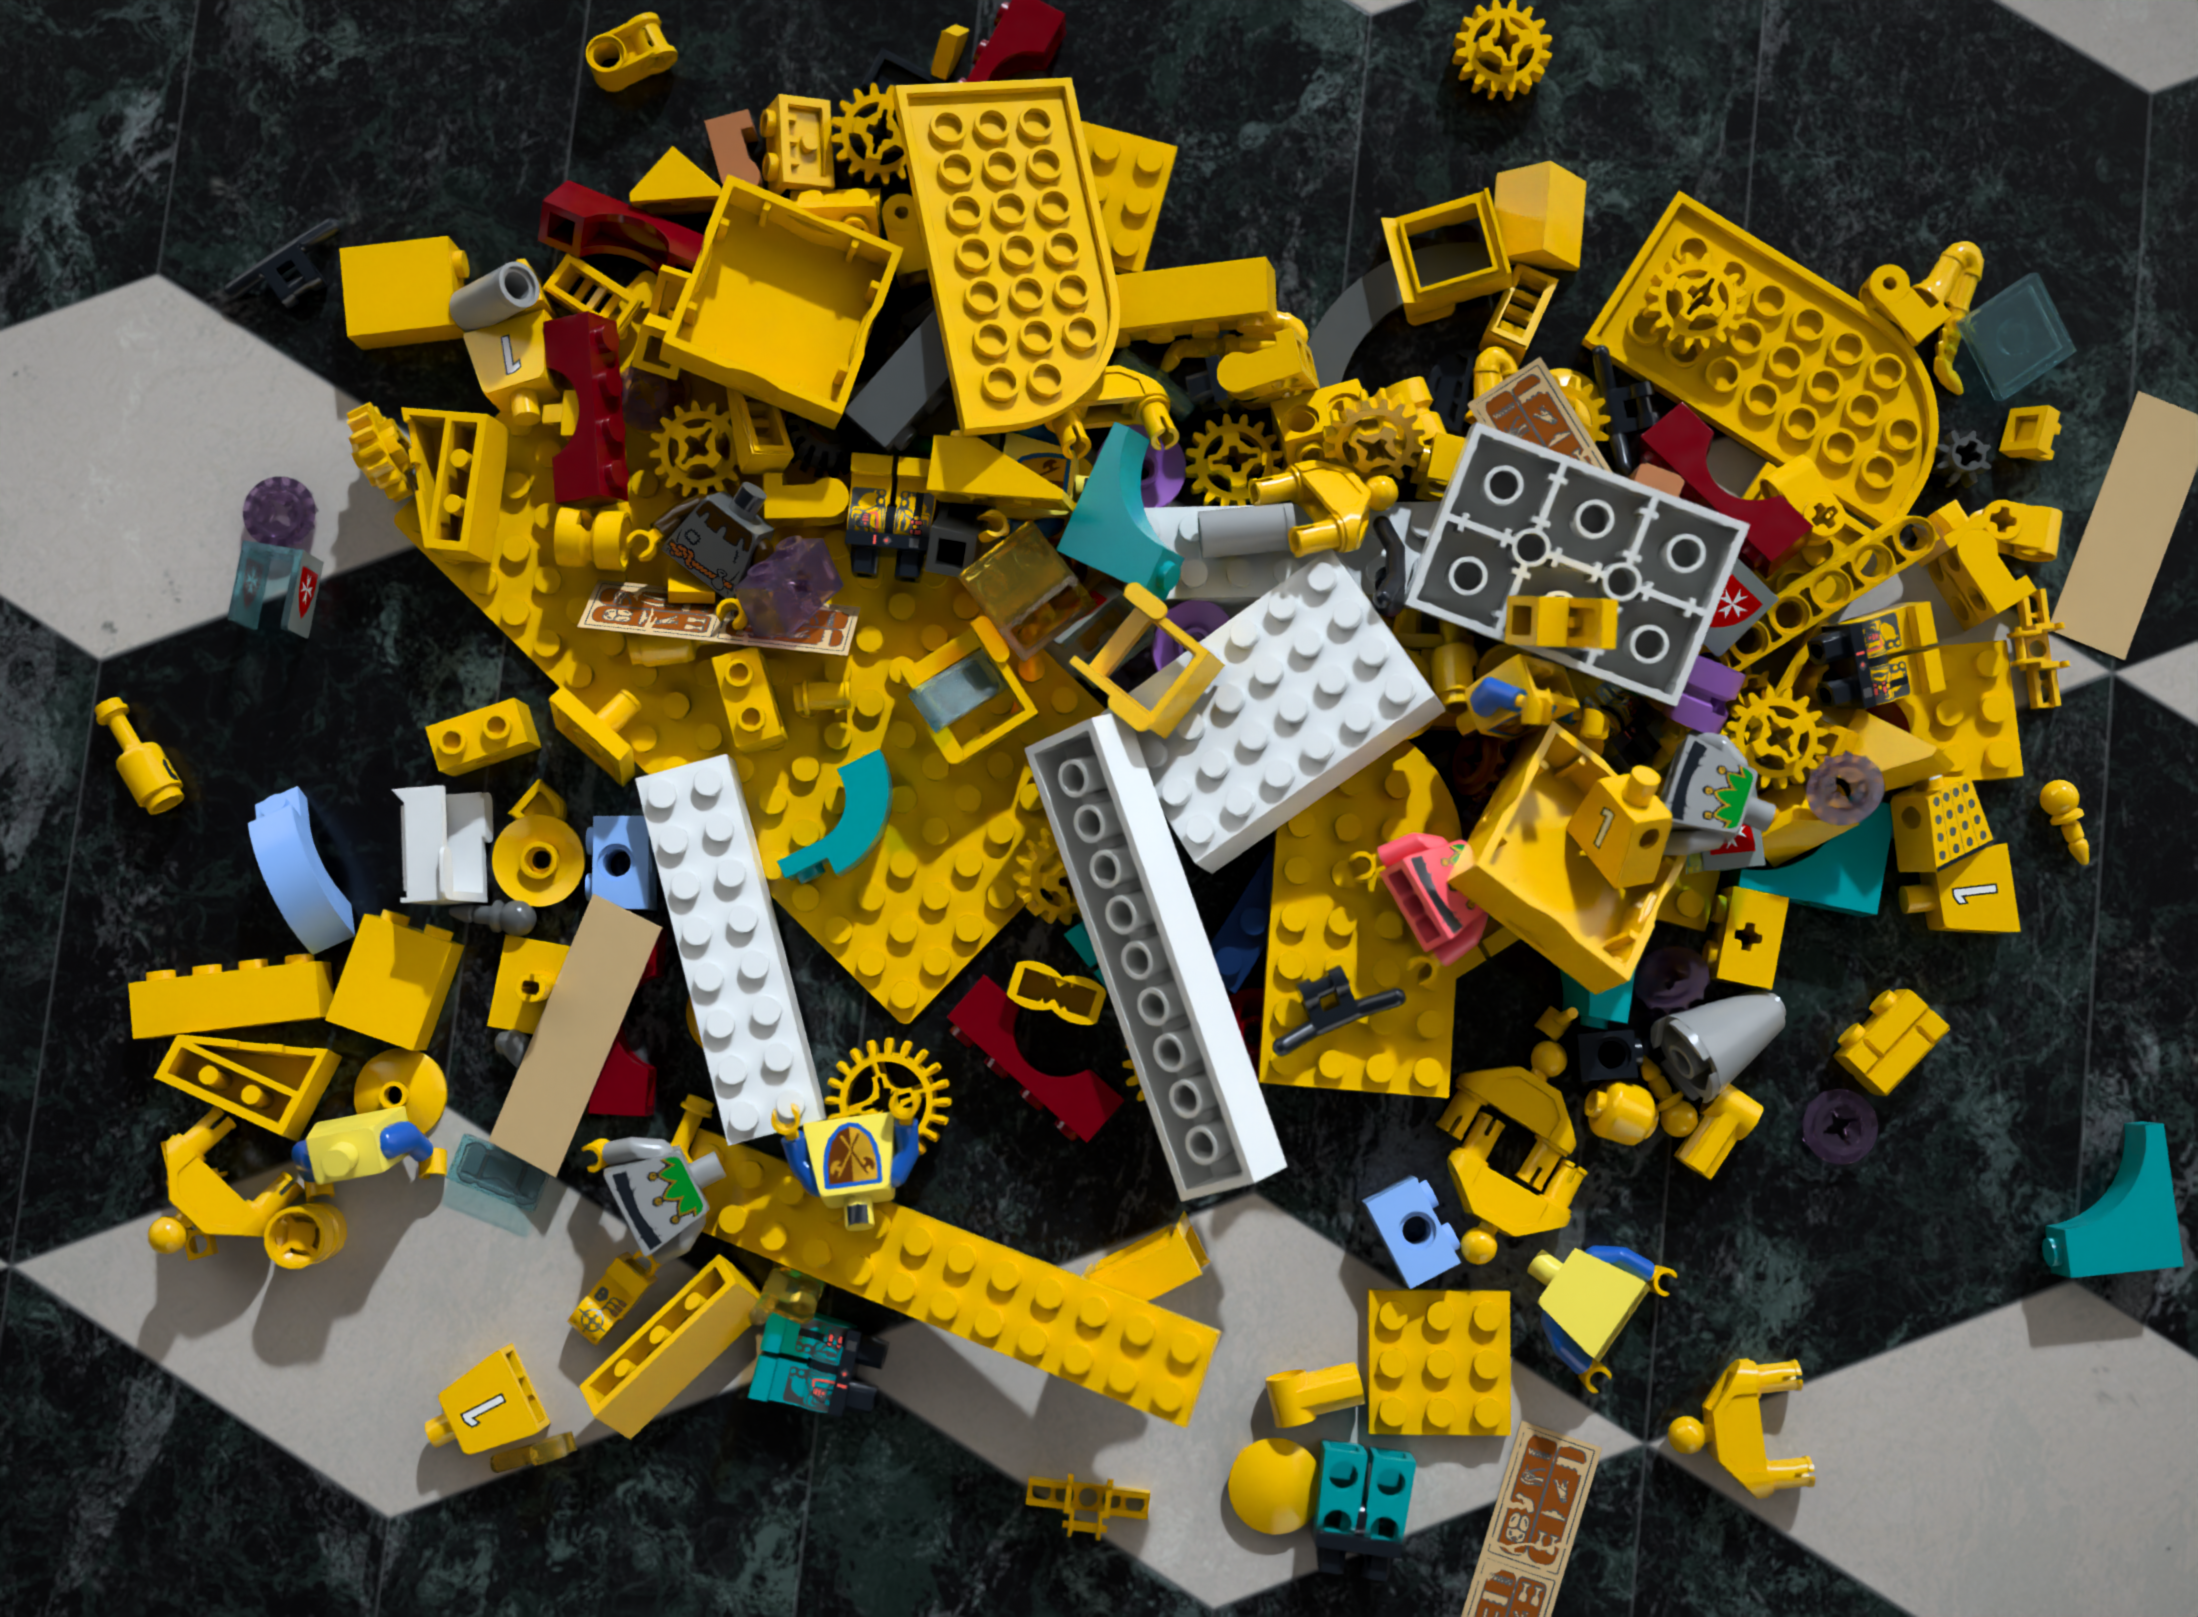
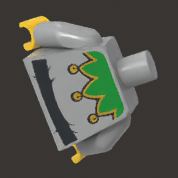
M1674 720L1670 721L1667 726L1670 732L1678 737L1673 740L1659 739L1666 753L1674 756L1659 798L1670 811L1673 819L1663 855H1688L1718 849L1723 843H1728L1738 835L1742 824L1766 832L1773 820L1776 805L1751 796L1758 773L1748 766V760L1727 736L1716 733H1703L1695 729L1687 732L1683 724Z
M629 1137L609 1141L599 1138L582 1147V1152L592 1150L598 1157V1162L587 1167L589 1172H596L609 1164L611 1165L605 1168L604 1177L640 1247L632 1256V1259L636 1260L641 1256L646 1257L651 1262V1265L644 1272L645 1276H652L662 1264H666L690 1251L706 1225L705 1213L710 1210L708 1200L702 1189L727 1176L715 1151L689 1163L680 1145L671 1146L664 1139Z

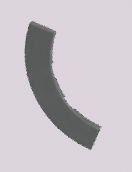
M1482 242L1444 243L1411 252L1421 288L1489 268L1490 264L1487 245ZM1392 260L1379 265L1349 287L1327 310L1313 331L1307 345L1312 352L1320 388L1341 383L1347 365L1361 341L1385 318L1403 306Z

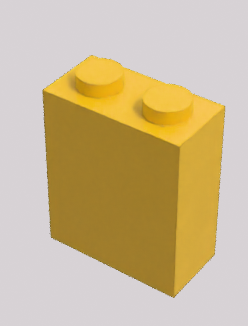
M449 236L339 248L347 337L360 349L366 350L464 338L463 334L468 333L461 329L453 320L449 303L454 292L464 287L463 278H469V264L466 253L463 250L460 251Z
M383 909L381 916L364 914L325 1020L412 1051L427 1050L465 945L451 941L454 933L430 924H426L424 931L408 926L410 917L394 911Z

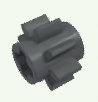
M1953 430L1943 437L1944 444L1936 446L1935 467L1930 472L1931 474L1938 473L1940 477L1945 479V487L1947 488L1960 479L1962 484L1968 488L1977 482L1976 474H1983L1991 469V465L1985 462L1986 452L1991 446L1983 445L1981 441L1976 439V431L1974 430L1961 439L1958 433Z

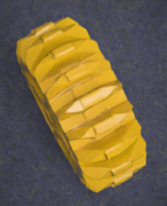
M886 1038L884 1052L880 1053L876 1041L870 1040L867 1041L868 1057L865 1058L858 1048L850 1050L851 1058L856 1063L854 1067L844 1061L837 1063L836 1067L846 1077L844 1080L835 1077L829 1078L828 1085L840 1089L839 1096H826L824 1102L827 1105L839 1104L840 1112L828 1115L827 1120L886 1113V1108L882 1110L879 1107L866 1108L867 1105L876 1103L878 1099L883 1097L884 1088H890V1094H893L897 1089L899 1095L910 1093V1097L904 1098L899 1102L905 1108L908 1103L912 1102V1093L916 1090L920 1093L921 1098L926 1097L925 1113L918 1125L919 1154L922 1155L927 1151L925 1143L921 1140L923 1135L934 1142L940 1138V1134L930 1127L932 1122L946 1125L949 1121L947 1116L936 1113L937 1106L948 1107L952 1104L951 1098L937 1097V1090L949 1087L950 1083L948 1079H942L934 1083L931 1075L939 1072L942 1066L939 1062L932 1064L927 1069L922 1065L929 1055V1051L926 1049L918 1052L914 1059L909 1056L913 1048L911 1041H904L900 1053L895 1052L894 1038ZM884 1062H895L909 1068L917 1075L921 1084L905 1088L896 1085L890 1076V1072L887 1073ZM871 1066L874 1076L872 1077L873 1092L867 1100L852 1105L851 1097L854 1085L859 1076Z

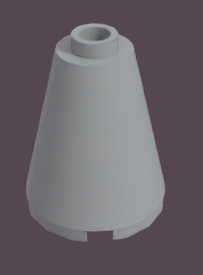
M1755 989L1660 1018L1651 1027V1043L1653 1049L1661 1045L1666 1059L1660 1062V1065L1674 1086L1681 1090L1687 1098L1694 1101L1702 1097V1103H1708L1715 1099L1785 1027L1786 1009L1781 999L1774 993H1768L1763 989Z

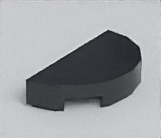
M1459 350L1455 354L1443 358L1432 368L1426 381L1433 399L1429 410L1439 413L1447 434L1461 436L1474 377L1473 368L1475 367L1479 350Z

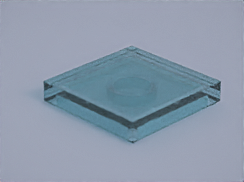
M2038 273L2027 274L1956 322L1995 401L2006 400L2077 351Z

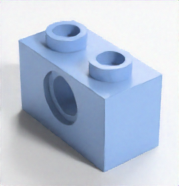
M593 816V827H588L586 831V851L588 855H593L592 873H587L585 879V896L587 901L591 900L594 893L628 911H657L658 867L645 816ZM625 851L630 857L631 865L624 875L617 877L612 872L611 861L616 854Z
M1409 1174L1361 1200L1403 1283L1409 1289L1461 1263L1455 1253L1457 1249L1461 1248L1460 1242L1450 1224L1447 1222L1441 1225L1436 1217L1433 1208L1439 1206V1203L1426 1180L1419 1183L1416 1177ZM1411 1217H1422L1426 1225L1424 1235L1417 1241H1407L1403 1236L1404 1223Z

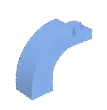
M296 786L283 793L274 794L266 800L255 804L256 820L248 823L253 850L266 885L295 935L312 955L354 937L355 930L351 904L328 875L315 848L310 829L307 797Z

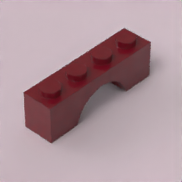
M1011 0L1010 3L1007 1L1003 2L994 20V27L996 29L989 41L983 39L975 51L972 64L975 66L967 79L964 77L960 78L957 83L1002 81L1019 71H1045L1066 34L1065 13L1040 0Z
M570 180L565 181L543 200L538 241L574 256L583 257L598 253L622 255L646 264L657 274L662 264L692 274L704 235Z
M589 311L543 322L546 367L561 372L570 380L576 391L579 404L577 426L572 438L563 450L552 457L555 503L569 507L593 509L628 502L627 484L629 473L626 467L624 438L626 436V428L623 422L621 393L623 383L620 377L618 351L620 338L617 332V322Z
M1681 402L1640 436L1638 449L1639 463H1649L1680 475L1685 482L1678 498L1750 524L1737 558L1750 571L1754 572L1757 570L1767 579L1808 544L1814 526L1781 495L1762 500H1746L1735 497L1721 489L1711 477L1706 462L1710 453L1714 431Z
M661 929L635 992L649 981L664 976L667 942L666 929ZM624 1018L589 1098L588 1113L627 1116L654 1115L657 1068L643 1061L631 1049L625 1035Z
M983 975L947 1016L954 1023L949 1031L969 1049L974 1043L981 1047L989 1055L984 1060V1063L1003 1080L1011 1074L1020 1082L1023 1088L1018 1093L1035 1109L1040 1111L1044 1105L1058 1117L1053 1123L1054 1126L1067 1138L1075 1142L1080 1136L1087 1143L1123 1103L1124 1098L1091 1068L1070 1076H1053L1045 1074L1030 1065L1022 1055L1016 1041L1015 1026L1021 1006L1014 1002L988 976Z

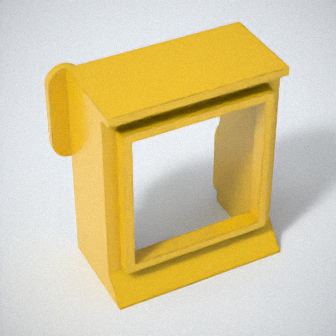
M1488 187L1484 188L1482 192L1400 217L1381 218L1405 315L1410 325L1418 326L1449 317L1454 313L1455 304L1512 287V272ZM1479 217L1492 267L1421 288L1407 237Z
M1132 582L1126 586L1123 596L1136 607L1090 665L1086 664L1076 655H1074L1069 663L1110 696L1108 699L1109 708L1135 730L1144 732L1150 728L1166 740L1225 664L1166 618L1167 606L1139 583ZM1153 623L1195 657L1150 712L1110 680L1109 676Z
M985 616L976 618L970 623L971 628L912 666L909 667L906 663L899 668L918 698L919 693L925 690L924 683L981 648L1020 708L963 745L960 744L949 725L943 727L935 725L929 720L927 730L945 759L951 764L959 763L961 766L1038 717V711L1006 663L1010 656L1009 648L991 620Z
M1183 1211L1175 1229L1170 1224L1097 1261L1095 1266L1091 1263L1086 1267L1081 1276L1148 1302L1202 1275L1200 1268L1211 1261L1187 1214Z

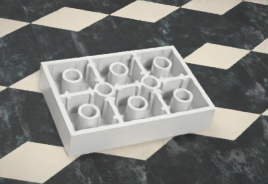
M1476 422L1470 427L1405 593L1404 606L1505 644L1507 595L1618 599V626L1615 649L1507 645L1663 704L1677 707L1750 524Z
M1331 548L1199 642L1225 666L1166 740L1150 728L1144 732H1139L1135 729L1134 731L1165 817L1194 863L1213 874L1439 716L1446 709L1349 570ZM1186 651L1128 694L1151 712L1195 656ZM1107 708L1101 713V715L1112 714L1115 712H1113L1110 708Z

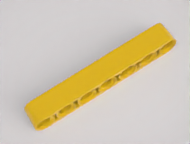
M1897 516L1774 592L1779 600L1751 626L1755 633V642L1749 650L1740 652L1734 643L1722 656L1718 657L1702 643L1698 655L1710 652L1714 656L1715 662L1740 672L1926 556L1933 550L1937 541V532L1934 525L1928 519L1921 516ZM1912 524L1917 529L1918 540L1912 548L1906 550L1900 543V533L1906 525ZM1872 550L1877 558V566L1871 574L1865 576L1858 568V560L1862 553ZM1830 575L1835 580L1836 591L1829 600L1822 601L1816 592L1817 585L1823 577ZM1790 601L1796 610L1795 618L1789 625L1780 626L1775 618L1776 610L1782 603ZM1642 696L1649 705L1662 711L1665 704Z

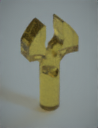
M573 1432L558 1433L533 1444L494 1454L490 1458L491 1470L494 1473H500L528 1465L529 1463H534V1466L569 1455L568 1452L577 1450Z

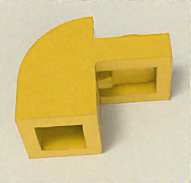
M662 264L659 269L649 313L641 325L631 366L673 380L678 379L682 368L659 360L666 331L685 282L689 279L691 273Z
M1507 595L1505 644L1615 649L1618 626V599Z

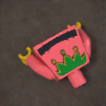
M1414 832L1379 846L1378 852L1371 855L1364 851L1356 852L1348 860V865L1360 859L1369 862L1371 865L1370 871L1367 874L1354 878L1356 882L1360 883L1371 880L1375 875L1376 868L1385 866L1386 869L1379 874L1423 950L1427 952L1433 949L1434 951L1428 957L1416 955L1406 965V970L1409 971L1417 963L1426 962L1429 966V973L1426 977L1420 979L1417 984L1428 985L1435 980L1439 966L1442 964L1446 967L1479 943L1489 916L1486 911L1446 882L1467 842L1460 839L1448 843L1441 836Z

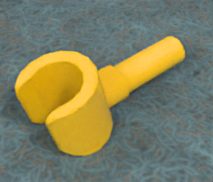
M1549 1006L1534 1024V1027L1550 1037L1549 1040L1557 1042L1572 1024L1571 1020L1578 1016V1010L1570 1007L1563 1012H1559L1554 1007Z

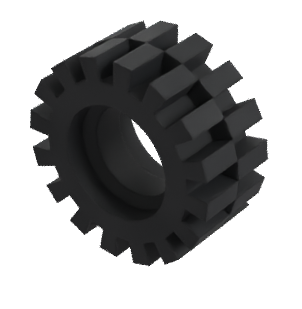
M853 398L846 403L845 408L853 401ZM788 412L785 426L795 454L791 459L792 464L800 459L802 462L799 470L807 473L809 467L815 469L814 477L822 478L824 470L828 471L831 478H837L840 470L844 475L850 472L852 452L863 453L868 437L848 420L844 412L835 428L841 434L842 441L834 444L824 443L816 439L809 432V426L817 424L816 422Z

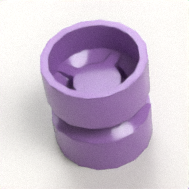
M1697 655L1677 707L1665 704L1661 713L1678 723L1700 732L1720 734L1729 715L1725 704L1727 701L1736 700L1746 675Z

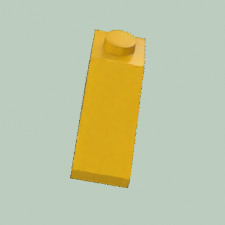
M960 430L951 431L950 436L934 435L926 490L938 501L1073 512L1074 502L1064 490L978 438V435L961 436Z

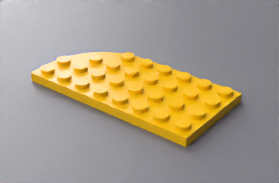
M1072 78L895 85L892 96L961 436L1005 433L1042 425L1070 410L1095 385L1114 350L1120 322L1118 286Z
M1678 191L1584 337L1581 345L1591 351L1597 345H1605L1610 351L1612 364L1641 382L1651 381L1655 391L1678 405L1683 402L1700 419L1778 467H1781L1798 455L1807 456L1817 466L1823 480L1842 506L1874 527L1878 528L1897 516H1906L1930 474L1935 459V448L1938 445L1939 432L1935 392L1925 366L1913 346L1895 326L1873 309L1683 192ZM1687 252H1691L1695 262H1699L1705 252L1710 253V264L1715 267L1723 259L1727 261L1723 272L1727 276L1738 273L1740 277L1733 286L1735 289L1746 290L1747 293L1737 303V305L1747 309L1746 314L1740 320H1735L1740 326L1732 337L1725 335L1727 341L1720 348L1716 349L1710 343L1707 351L1701 355L1697 353L1695 345H1691L1685 354H1680L1679 342L1675 340L1669 346H1663L1662 343L1666 334L1663 331L1651 334L1649 330L1656 323V319L1643 316L1645 309L1653 304L1643 298L1647 289L1654 287L1650 282L1651 278L1657 270L1664 272L1663 267L1671 258L1680 265V260ZM1687 277V278H1689V279L1691 280V279H1697L1698 277ZM1701 292L1695 299L1692 298L1691 307L1688 309L1687 315H1690L1694 309H1697L1698 301L1703 295ZM1667 305V309L1671 315L1670 307ZM1696 327L1689 330L1702 331L1703 329Z
M1408 740L1401 741L1275 830L1257 1073L1258 1083L1449 1098L1457 960L1447 967L1444 964L1439 966L1436 978L1432 983L1428 985L1417 984L1420 979L1428 975L1429 966L1426 962H1419L1414 968L1407 971V962L1416 955L1428 957L1434 951L1433 949L1427 952L1423 950L1379 874L1386 869L1385 866L1376 868L1375 875L1371 880L1360 883L1356 882L1354 878L1367 874L1371 869V865L1363 859L1348 865V860L1354 853L1364 851L1371 855L1378 852L1379 846L1414 832L1441 836L1448 843L1460 839L1463 840L1456 806L1446 784L1429 759ZM1340 965L1348 979L1355 1000L1393 988H1400L1406 994V1001L1400 1007L1361 1018L1321 1035L1286 1056H1277L1273 1052L1272 1044L1275 1039L1309 1020L1295 988V984L1307 978L1311 982L1326 976V970ZM1334 994L1319 1000L1323 1012L1339 1006Z

